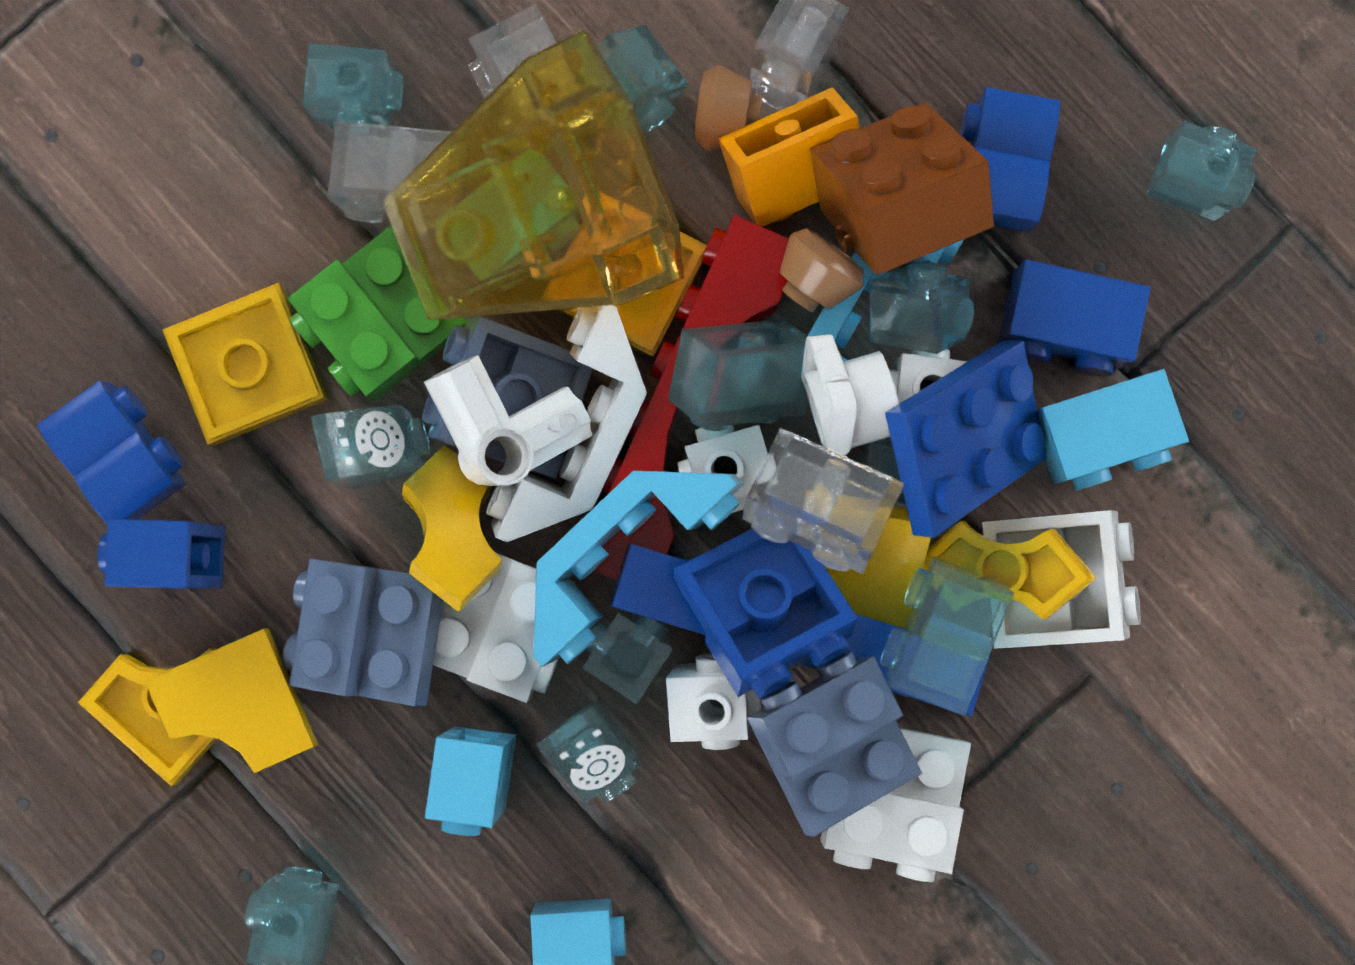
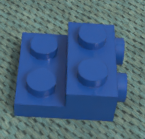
M789 510L674 568L673 579L705 630V643L737 697L751 690H754L758 698L769 696L791 681L790 669L808 659H811L815 667L824 666L840 657L849 648L846 639L851 637L858 618Z

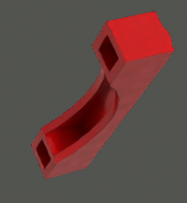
M737 215L733 216L727 231L715 228L701 261L711 267L702 287L699 288L690 284L682 300L676 319L685 322V325L676 345L665 341L658 353L650 373L651 376L660 379L650 402L643 401L628 433L634 436L627 454L624 459L616 458L601 490L602 492L609 494L632 471L664 472L668 438L679 405L697 374L716 352L747 327L775 314L784 293L782 288L788 282L780 274V268L789 238ZM657 496L650 501L656 508L655 513L641 527L629 536L620 530L603 546L609 555L594 572L616 581L628 543L667 555L674 540V534L667 507Z

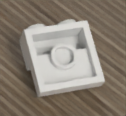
M1108 510L982 522L983 536L1002 543L1029 541L1049 529H1056L1097 577L1094 582L1047 620H1043L1024 604L1003 597H989L994 649L1121 641L1130 638L1129 625H1140L1141 610L1138 589L1136 586L1125 587L1123 561L1134 560L1133 532L1130 522L1119 523L1118 511Z
M496 553L503 559L500 571L460 612L443 600L433 665L466 677V680L527 703L531 700L534 691L542 694L546 693L558 660L542 667L533 657L536 567Z
M900 728L922 774L823 831L820 841L825 849L835 850L833 861L838 864L859 869H871L872 860L875 858L898 863L896 874L923 882H934L936 871L952 874L964 812V809L960 807L971 743Z

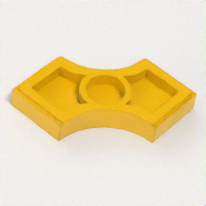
M444 445L403 484V499L418 515L424 534L423 546L411 562L409 574L456 611L460 612L500 571L503 559L487 543L479 521V511L487 500L492 486L477 485L468 480L461 471L458 455Z
M965 521L958 522L928 548L922 572L953 611L979 598L1003 597L1024 604L1043 620L1049 619L1097 579L1056 529H1049L1029 541L1002 543L984 537L972 529Z

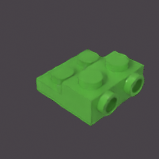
M391 225L344 263L336 259L287 298L298 311L289 318L290 323L312 348L322 342L334 356L336 361L327 368L341 387L351 397L361 390L367 398L374 402L445 347L453 327L458 325L464 328L467 321L465 316Z

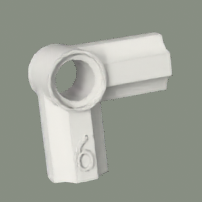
M478 355L455 364L424 381L459 450L458 462L461 471L468 480L477 485L509 486L518 483L528 475L530 470L593 436L590 429L591 419L582 401L572 393L569 387H562L508 416ZM493 439L501 443L506 453L505 464L497 474L489 469L485 461V450Z

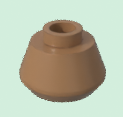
M719 64L704 71L695 122V141L706 151L721 149L719 137L760 120L763 95L751 94L752 81Z
M808 228L790 235L781 264L780 274L788 280L782 291L808 311L814 312L819 304L832 309L862 289L864 286V269L842 250Z

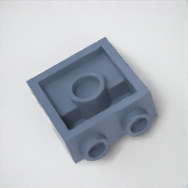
M481 316L467 318L464 328L455 325L448 336L443 351V361L452 364L451 366L478 355L508 416L562 387H569L572 393L582 401L593 369L576 361L569 354L570 350ZM429 393L422 415V420L431 424L427 437L457 447ZM493 439L485 450V457L505 463L506 453L504 447L500 442ZM565 451L530 470V472L556 479Z
M310 559L308 571H303L299 574L293 589L294 603L298 608L302 609L298 633L288 638L283 650L284 667L286 670L291 671L289 686L341 696H361L410 706H427L443 600L409 573Z
M847 651L834 661L817 667L816 669L820 677L799 688L796 681H793L775 693L761 698L764 708L746 717L804 834L807 836L815 837L922 774L896 721L904 715L874 656L854 657L852 651Z

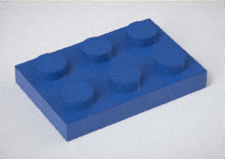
M1002 340L885 412L911 529L915 536L935 538L1046 459L1044 448L1045 436L1039 422L1033 392V374L1028 366L1024 341Z

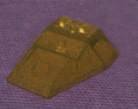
M581 30L525 58L382 201L428 320L625 305L684 279L679 222L634 107L592 38L585 30Z

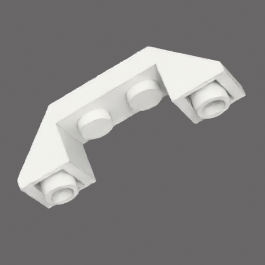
M595 297L591 308L584 305L579 308L567 334V341L574 343L569 354L576 361L613 377L609 387L604 385L598 387L589 404L587 413L592 422L590 429L593 436L584 440L582 445L577 444L567 451L559 472V477L565 479L562 487L531 473H528L518 483L509 486H496L486 512L487 515L493 517L491 526L495 538L509 542L592 510L646 397L647 392L617 307L599 297Z

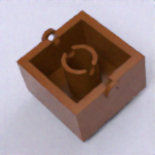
M926 102L917 106L901 108L890 117L860 129L843 131L832 140L810 148L821 213L835 227L836 237L842 250L847 252L853 248L875 275L889 271L994 227L989 161Z

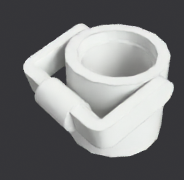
M831 334L807 337L801 379L806 389L816 429L826 455L833 458L843 457L851 448L890 437L885 412L898 405L899 400L883 354L878 351L843 362Z

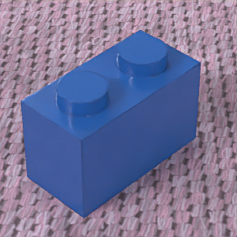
M1025 259L1012 273L998 343L1002 340L1024 341L1027 360L1050 362L1052 355L1076 360L1074 368L1079 371L1095 375H1112L1113 369L1119 370L1136 361L1151 287Z
M108 519L107 533L101 536L98 545V565L101 572L105 573V586L223 588L225 526L190 521Z

